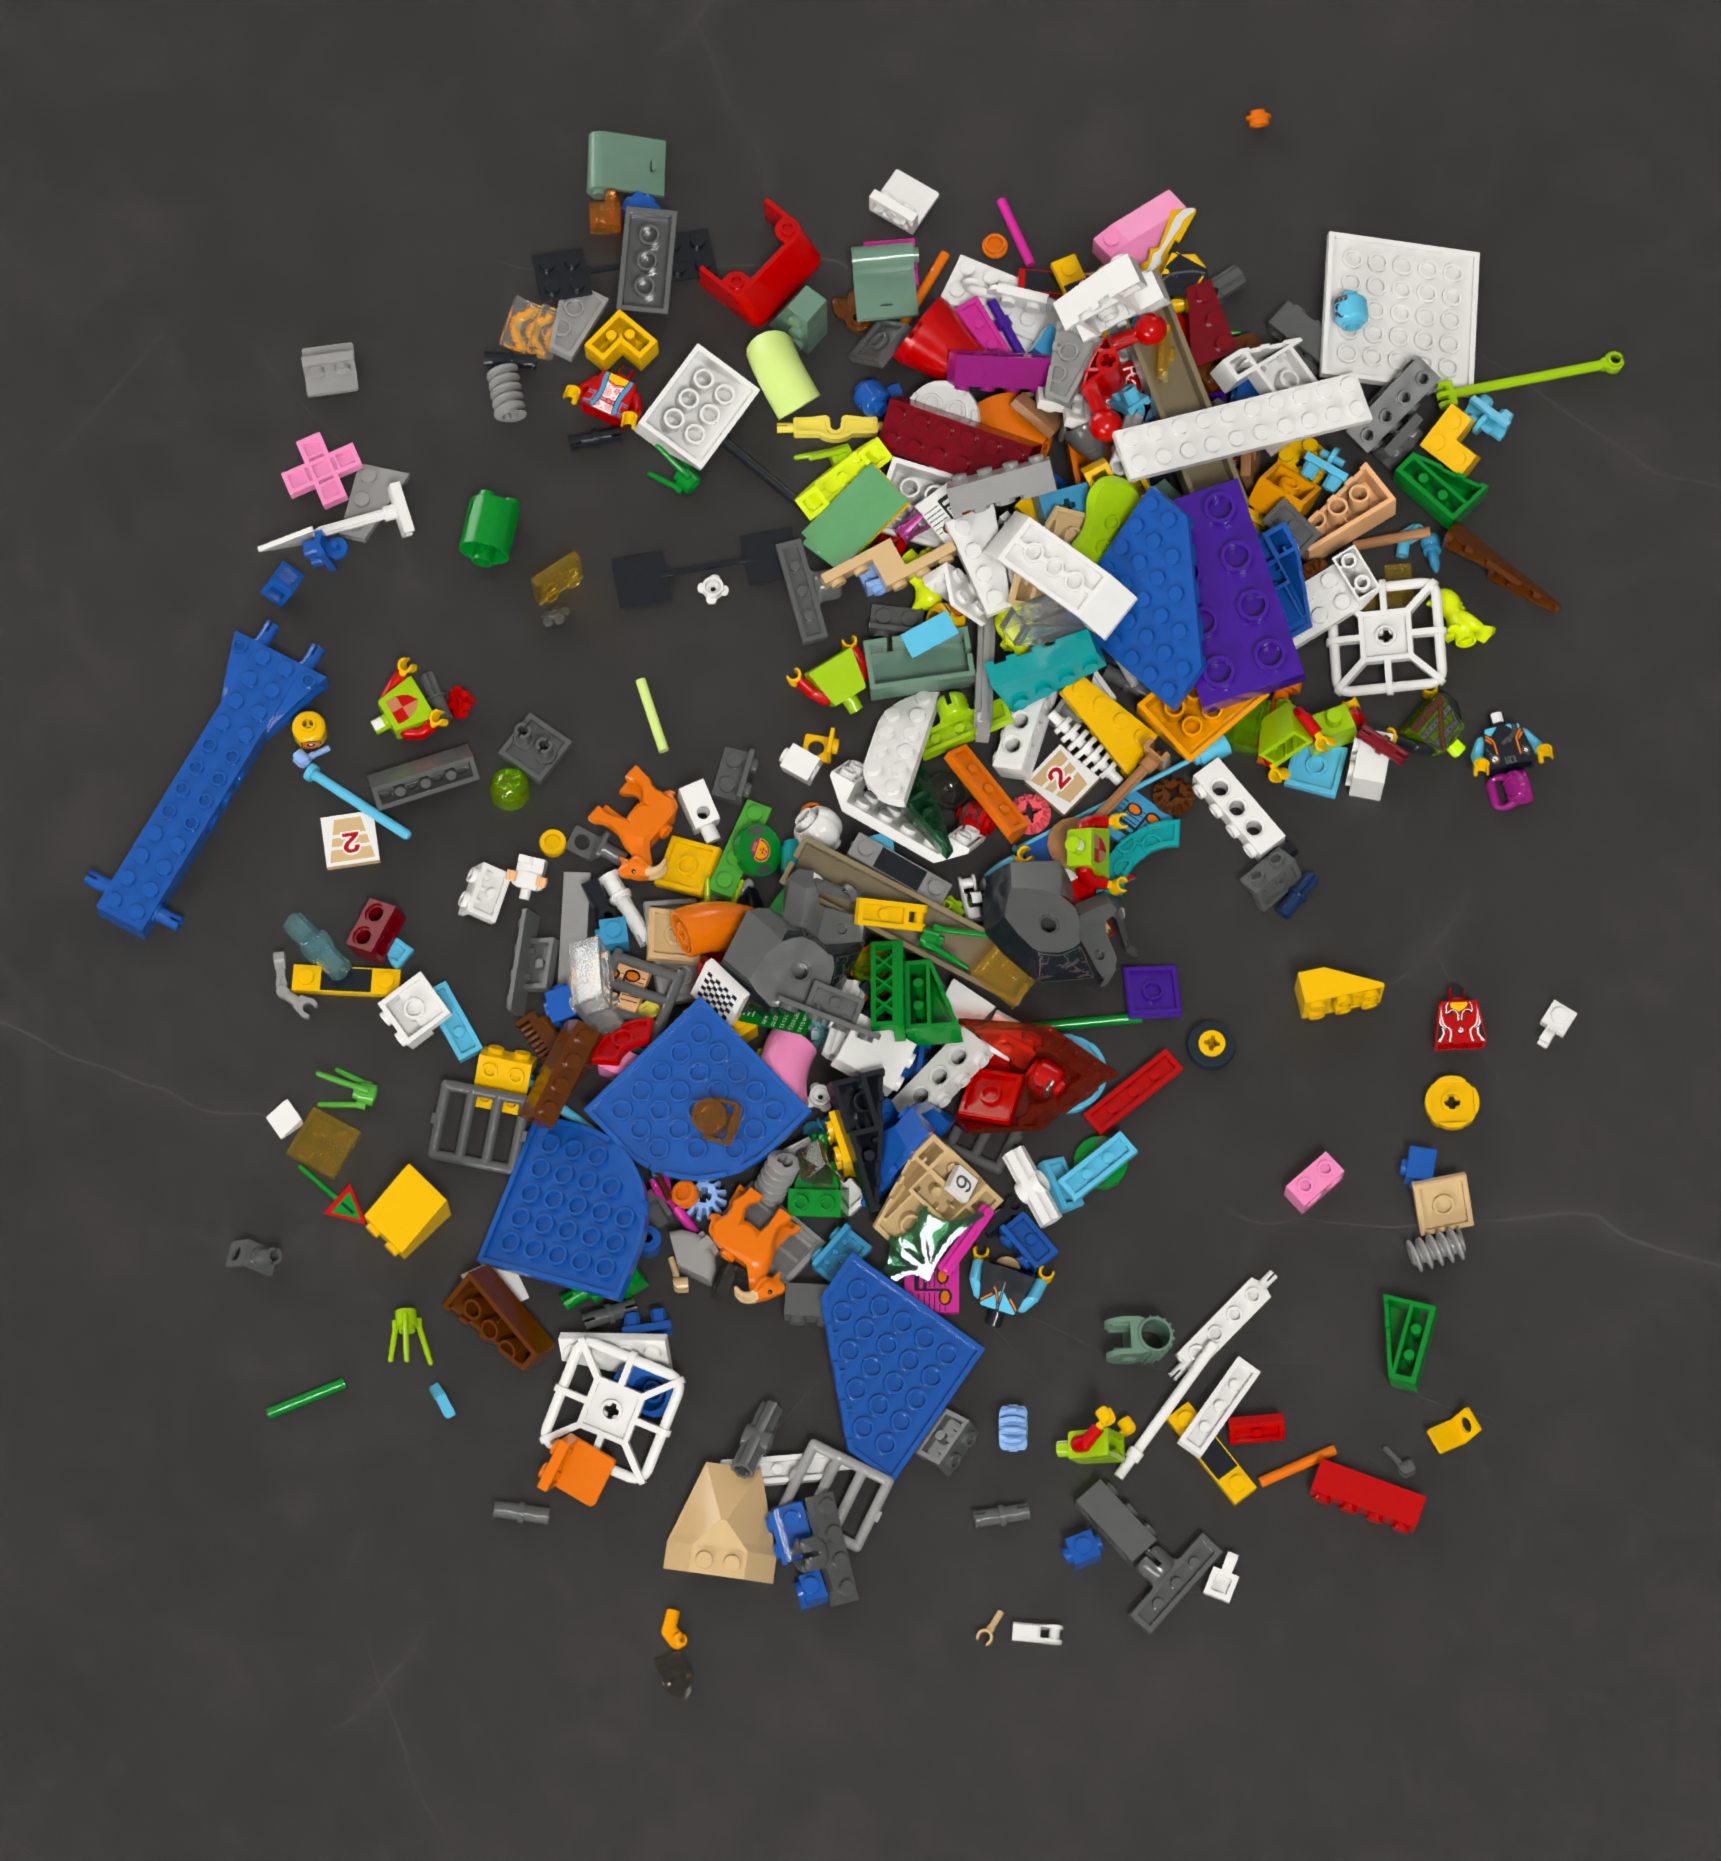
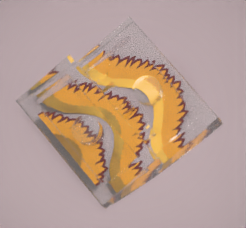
M520 296L515 297L499 344L523 354H537L539 359L552 360L554 353L549 351V345L557 309L546 304L539 306Z

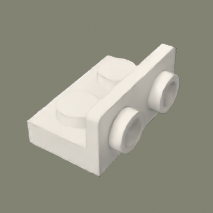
M485 862L472 867L466 879L469 882L467 889L461 894L458 901V906H460L458 914L461 916L469 914L491 925L494 924L510 880L505 878L507 872Z

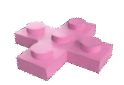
M320 432L297 441L296 444L304 464L281 473L291 498L294 499L316 489L325 510L349 500L340 478L364 468L353 442L328 452Z

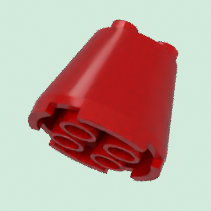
M940 296L904 339L893 355V358L900 364L931 378L947 380L949 350L984 351L985 347L978 341L951 304Z

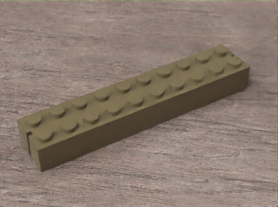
M1157 268V269L1152 270L1154 273H1156L1157 275H1159V277H1160V279H1161V281H1162V283H1163V285H1164V287H1165V284H1164V282H1163V279H1162V276H1161V274H1160L1159 269ZM1170 303L1154 312L1159 314L1167 325V333L1163 341L1154 346H1146L1138 342L1127 347L1143 390L1151 400L1149 405L1155 421L1212 407L1174 307ZM1134 316L1126 319L1127 325L1120 327L1121 333L1132 328ZM1232 457L1175 471L1184 496L1238 478L1247 507L1249 506V500Z
M803 835L793 854V858L798 861L795 865L794 862L790 861L779 881V884L785 887L786 879L796 869L811 870L825 881L840 886L847 883L862 892V898L928 905L927 914H924V924L929 928L933 929L936 923L943 927L985 932L984 927L806 835ZM823 892L818 895L820 905L855 916L856 901H849ZM914 912L909 913V922H913ZM864 926L866 930L887 941L903 940L904 950L923 960L931 959L933 965L1016 1008L1019 1007L1029 988V984L1025 983L1026 980L1030 982L1033 980V978L1029 977L1008 959L989 937L941 934L945 937L941 949L968 965L970 969L966 971L935 952L919 947L918 944L923 932Z

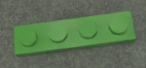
M747 799L710 880L712 895L731 902L739 881L744 876V872L737 864L739 863L737 856H734L735 838L740 830L749 825H767L772 814V808Z

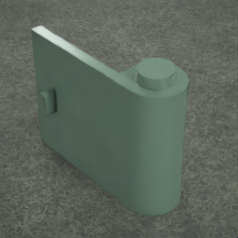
M608 131L591 132L588 136L587 194L595 200H604L613 191L635 194L638 190L644 195L649 194L652 197L664 198L666 141Z
M913 242L851 247L857 322L919 317L914 263L919 262L918 247H913Z

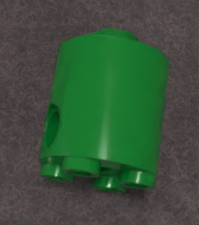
M480 490L479 495L471 497L459 543V551L467 558H470L472 563L481 567H490L508 562L520 515V502L515 498L495 496V493L490 490Z

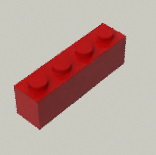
M1323 1458L1309 1495L1314 1496L1313 1500L1324 1505L1333 1503L1340 1506L1339 1509L1345 1513L1355 1515L1356 1512L1365 1515L1366 1520L1372 1523L1381 1524L1384 1522L1390 1524L1393 1530L1403 1534H1408V1532L1414 1533L1426 1500V1496Z

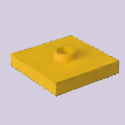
M672 835L664 858L667 859L668 871L664 877L654 881L655 886L704 899L705 878L709 877L711 880L722 854V849Z

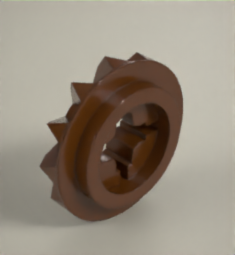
M1316 558L1302 565L1305 581L1327 568L1328 564L1325 559L1319 560Z
M1172 775L1167 779L1162 778L1154 786L1152 798L1160 811L1176 816L1182 815L1191 809L1195 793H1193L1192 784L1188 785L1183 778L1177 779ZM1177 789L1178 797L1176 796L1170 802V793Z

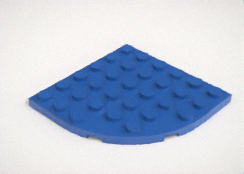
M701 996L583 1109L619 1147H622L633 1160L657 1174L661 1173V1175L668 1178L694 1182L724 1179L752 1168L781 1145L813 1113Z
M557 1119L553 1128H539L531 1124L526 1142L522 1146L476 1261L482 1265L489 1264L496 1269L622 1302L641 1256L649 1227V1198L645 1182L637 1165L622 1147H619L609 1136L594 1128L562 1119Z

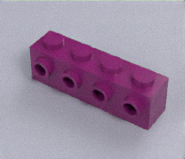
M949 350L946 381L952 384L954 389L968 391L970 387H979V390L993 392L995 388H1004V391L1018 393L1020 389H1029V392L1036 393L1038 386L1046 387L1052 356L1049 354Z

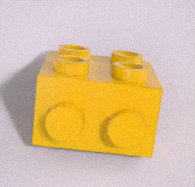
M499 1045L485 1046L479 1054L474 1085L528 1095L530 1077L536 1067L537 1057L531 1056L530 1052L524 1050L511 1052L504 1050L505 1048ZM477 1097L475 1107L491 1110L493 1100ZM503 1103L502 1112L518 1115V1104Z

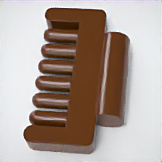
M531 1011L517 1020L515 1025L517 1028H520L519 1031L521 1033L525 1032L523 1034L524 1038L529 1037L527 1043H532L530 1045L532 1049L536 1048L534 1050L535 1054L540 1053L538 1059H542L541 1063L543 1065L559 1031L546 1014L538 1018L536 1013Z

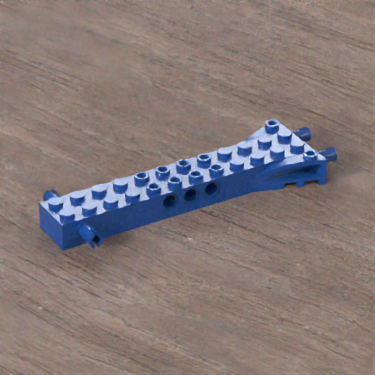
M269 620L264 622L255 639L235 630L221 703L114 878L109 879L91 869L88 872L90 877L86 875L84 879L85 885L104 893L96 905L100 917L145 941L157 922L173 929L175 932L181 929L178 925H183L185 917L170 911L166 907L266 743L293 720V716L303 708L306 709L310 706L314 698L321 692L325 693L330 688L327 677L314 671L323 655H325V650L320 646L316 649L317 645L311 643L302 661L297 662L269 648L277 632L280 630L279 626L275 623L270 625L271 621Z

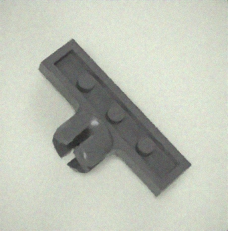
M801 538L776 544L777 556L802 645L828 639L820 605L823 602L839 599L842 595V586L836 589L830 587L825 590L820 575L830 569L818 572L810 570Z
M833 1491L806 1497L805 1502L812 1527V1536L794 1543L791 1556L802 1554L804 1559L793 1561V1564L803 1573L818 1569L822 1571L831 1607L859 1600Z
M1201 1533L1178 1559L1172 1558L1160 1546L1150 1548L1145 1553L1146 1557L1138 1561L1136 1569L1150 1582L1151 1589L1128 1616L1147 1634H1151L1223 1551L1204 1533Z

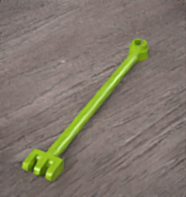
M1611 351L1606 354L1605 358L1597 361L1456 388L1453 386L1452 379L1437 382L1439 386L1435 391L1444 389L1445 391L1436 393L1437 400L1448 399L1439 403L1440 409L1444 410L1451 403L1457 406V398L1600 370L1601 372L1606 371L1609 374H1617L1622 369L1625 361H1623L1621 353ZM1611 358L1617 359L1619 363H1613Z

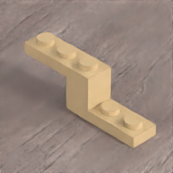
M891 538L821 574V582L825 590L830 587L836 589L847 582L846 579L854 574L856 577L865 574L872 565L885 590L889 592L893 589L894 592H897L908 585L907 581L915 577L922 579L923 576L931 572L930 569L938 565L941 566L945 562L949 564L953 562L957 549L951 540L905 565Z

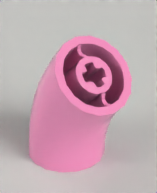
M772 1028L765 1041L760 1058L807 1106L809 1105L807 1079L817 1050L808 1039L800 1034Z

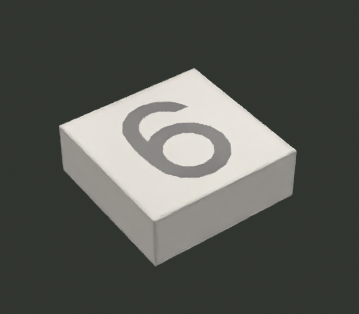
M955 1165L943 1188L960 1203H967L978 1180L961 1165Z

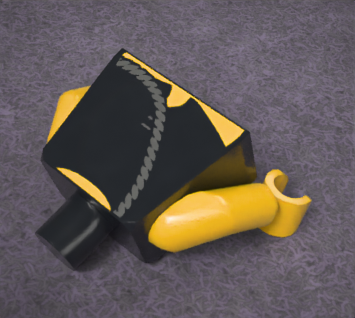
M1172 251L1161 273L1175 313L1186 311L1185 288L1209 280L1208 270L1196 254L1180 255L1179 252ZM1214 287L1215 292L1218 295L1219 289L1217 287Z

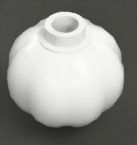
M815 806L812 809L806 808L796 817L794 837L798 840V843H800L803 835H806L833 850L840 846L841 840L839 838L842 832V822L840 817L830 808L824 806Z

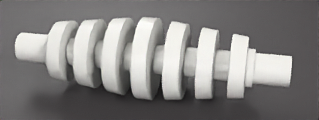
M1055 709L1047 716L1055 724L1054 732L1056 735L1061 731L1064 733L1060 740L1063 743L1068 739L1072 741L1067 746V749L1071 752L1076 746L1079 748L1073 756L1077 760L1083 754L1087 756L1082 761L1084 766H1087L1092 761L1094 765L1090 770L1095 773L1100 769L1102 772L1098 777L1101 779L1109 778L1116 786L1124 779L1116 771V762L1112 761L1110 764L1107 762L1111 757L1107 752L1103 756L1099 754L1104 749L1102 744H1099L1095 749L1092 747L1098 739L1095 736H1092L1088 741L1084 739L1090 733L1089 731L1084 729L1079 734L1077 730L1081 725L1075 723L1071 726L1069 723L1073 719L1070 716L1062 717Z

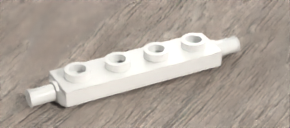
M1269 1270L1260 1281L1251 1277L1175 1354L1179 1363L1168 1373L1172 1377L1179 1370L1172 1378L1174 1381L1177 1382L1190 1369L1210 1340L1219 1346L1214 1353L1215 1355L1271 1297L1267 1288L1278 1278L1275 1274L1267 1281L1274 1272Z
M816 1452L802 1483L821 1482L831 1459ZM803 1454L762 1457L757 1469L762 1470L764 1486L789 1484L790 1479L788 1478L792 1469L796 1470ZM734 1459L721 1460L720 1464L731 1465ZM841 1464L838 1471L852 1469Z

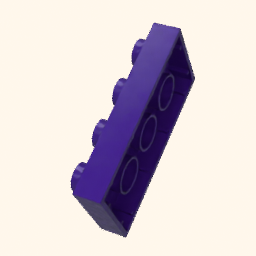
M1238 478L1173 499L1172 501L1190 515L1193 520L1191 536L1192 544H1195L1197 566H1194L1196 581L1199 582V619H1202L1204 641H1202L1203 656H1206L1207 665L1195 683V688L1204 715L1306 681Z

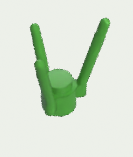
M338 1067L335 1068L336 1073L356 1083L320 1071L316 1072L318 1077L354 1089L352 1098L357 1099V1102H318V1107L359 1108L365 1110L366 1105H374L378 1085H374L373 1082L364 1080Z

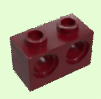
M370 898L367 905L362 909L354 929L349 933L346 945L357 956L382 964L406 917L396 906Z

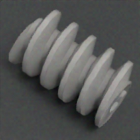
M513 363L498 365L487 373L494 417L501 422H517L524 419L527 415V412L522 410L526 406L525 402L521 401L524 397L523 393L520 392L522 385L517 382L520 380V375L515 373L518 371V366Z
M782 1150L770 1152L754 1182V1190L763 1195L762 1202L765 1205L776 1207L782 1204L788 1193V1188L791 1187L801 1168V1161L794 1154Z
M1457 1226L1456 1233L1452 1228L1447 1229L1446 1237L1441 1231L1436 1232L1435 1239L1431 1234H1428L1425 1237V1243L1420 1237L1415 1238V1245L1410 1240L1406 1241L1407 1254L1411 1265L1416 1266L1420 1272H1423L1424 1263H1427L1430 1269H1433L1434 1260H1437L1441 1266H1444L1445 1257H1448L1451 1263H1454L1455 1254H1458L1462 1260H1465L1466 1246L1459 1226Z

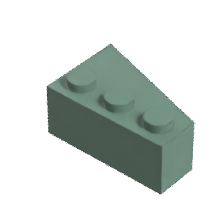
M806 285L784 306L770 322L769 326L774 330L787 333L791 336L796 350H803L809 354L828 333L827 300Z

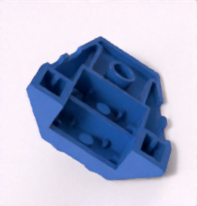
M1284 521L1264 532L1263 536L1258 539L1291 636L1294 638L1312 628L1313 624L1299 546L1289 526Z
M928 1101L920 1104L915 1102L900 1112L897 1116L900 1121L894 1127L883 1131L879 1200L895 1185L908 1159L928 1137L934 1133L941 1138L957 1121L955 1118ZM862 1194V1199H861V1203H860V1204H861L863 1207H867V1206H866V1203H865V1200H864V1197H863V1194Z

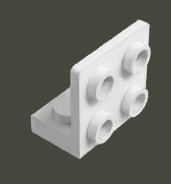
M897 169L881 192L876 189L873 190L869 196V210L913 235L939 198V193Z
M945 562L922 577L924 586L948 601L953 608L980 626L986 624L985 613L968 576L961 569Z

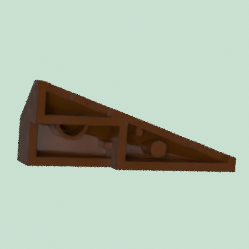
M1456 521L1447 531L1442 547L1488 569L1489 572L1486 580L1557 615L1562 606L1559 602L1459 522Z

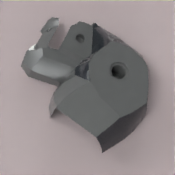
M1060 860L1011 862L987 876L982 911L986 935L1008 959L1036 981L1050 983L1103 979L1100 987L1107 985L1116 970L1115 965L1117 962L1116 954L1106 932L1105 922L1111 916L1117 920L1126 951L1135 958L1138 957L1135 945L1129 942L1124 924L1125 910L1116 897L1103 892L1074 905L1072 882Z
M796 869L786 879L782 915L768 908H755L743 911L746 914L719 965L750 993L745 1007L763 1017L792 1015L805 1011L797 1009L796 1013L780 1008L782 1002L777 1001L779 995L805 1005L815 980L839 990L843 989L866 943V930L863 925H854V915L820 905L818 895L823 892L855 902L856 898H862V892L847 883L840 886L825 881L811 870Z

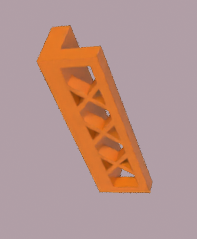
M967 744L947 752L944 759L960 781L992 818L1011 845L1018 842L1030 825L1028 820Z

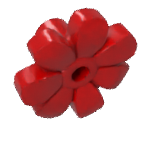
M454 686L453 690L449 691L448 697L451 701H447L449 709L452 710L454 718L465 719L468 717L467 710H470L471 706L475 705V698L470 696L468 690H462V686Z

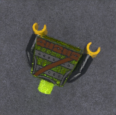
M1438 686L1431 688L1432 691L1424 689L1422 690V696L1426 701L1401 728L1399 732L1402 735L1397 736L1395 729L1391 727L1387 728L1386 732L1393 734L1392 742L1410 753L1434 756L1442 754L1447 750L1456 758L1466 748L1456 738L1464 729L1458 702L1443 690L1438 691Z

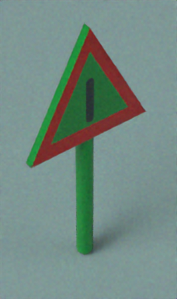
M302 1164L298 1166L299 1170L335 1200L323 1214L367 1225L351 1184L337 1196Z

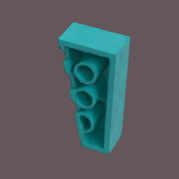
M1088 628L1055 639L1053 645L1041 646L1040 644L1031 647L1032 652L1018 657L1016 653L1005 656L1006 661L994 664L993 661L984 663L992 688L1013 713L1026 708L1042 698L1050 696L1051 693L1069 686L1107 665L1098 640Z

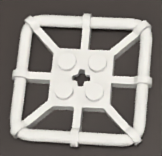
M1434 578L1396 581L1380 579L1378 582L1381 590L1378 592L1380 596V610L1359 611L1353 615L1358 619V635L1339 636L1338 624L1328 630L1326 647L1329 648L1331 682L1334 693L1339 697L1342 695L1354 697L1384 693L1390 696L1394 695V692L1431 689L1439 685L1443 686L1446 682L1445 636L1447 635V628L1444 627L1442 594L1438 586L1439 582ZM1421 589L1406 608L1388 609L1387 592ZM1431 594L1433 627L1412 629L1413 612ZM1384 631H1389V634L1393 635L1389 642L1379 640V636H1382ZM1434 637L1437 671L1414 654L1413 638ZM1360 644L1361 659L1342 679L1340 647ZM1411 661L1431 678L1393 682L1392 663ZM1384 664L1386 683L1349 686L1367 665Z
M585 1335L579 1337L578 1342H576L571 1350L559 1384L556 1383L554 1386L555 1394L542 1424L539 1440L541 1444H545L547 1448L551 1449L556 1438L582 1428L597 1435L594 1447L601 1450L605 1438L622 1445L633 1472L615 1465L611 1475L629 1483L643 1485L647 1483V1479L654 1470L666 1437L669 1438L672 1432L670 1427L684 1393V1383H686L684 1376L681 1377L674 1370L639 1356V1353L632 1350L629 1352L597 1338L586 1337ZM591 1348L626 1362L619 1382L602 1376ZM582 1353L594 1378L588 1396L569 1388ZM634 1366L670 1381L645 1393L626 1386ZM673 1388L660 1425L640 1418L646 1399ZM565 1396L584 1403L577 1422L552 1432ZM615 1403L619 1414L609 1418L605 1407ZM636 1425L656 1433L642 1469L630 1443Z

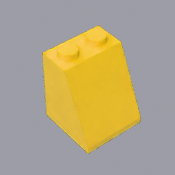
M408 1164L364 1215L367 1222L365 1227L375 1238L380 1235L387 1242L384 1246L393 1256L396 1257L399 1254L405 1260L451 1216L447 1200L415 1168Z

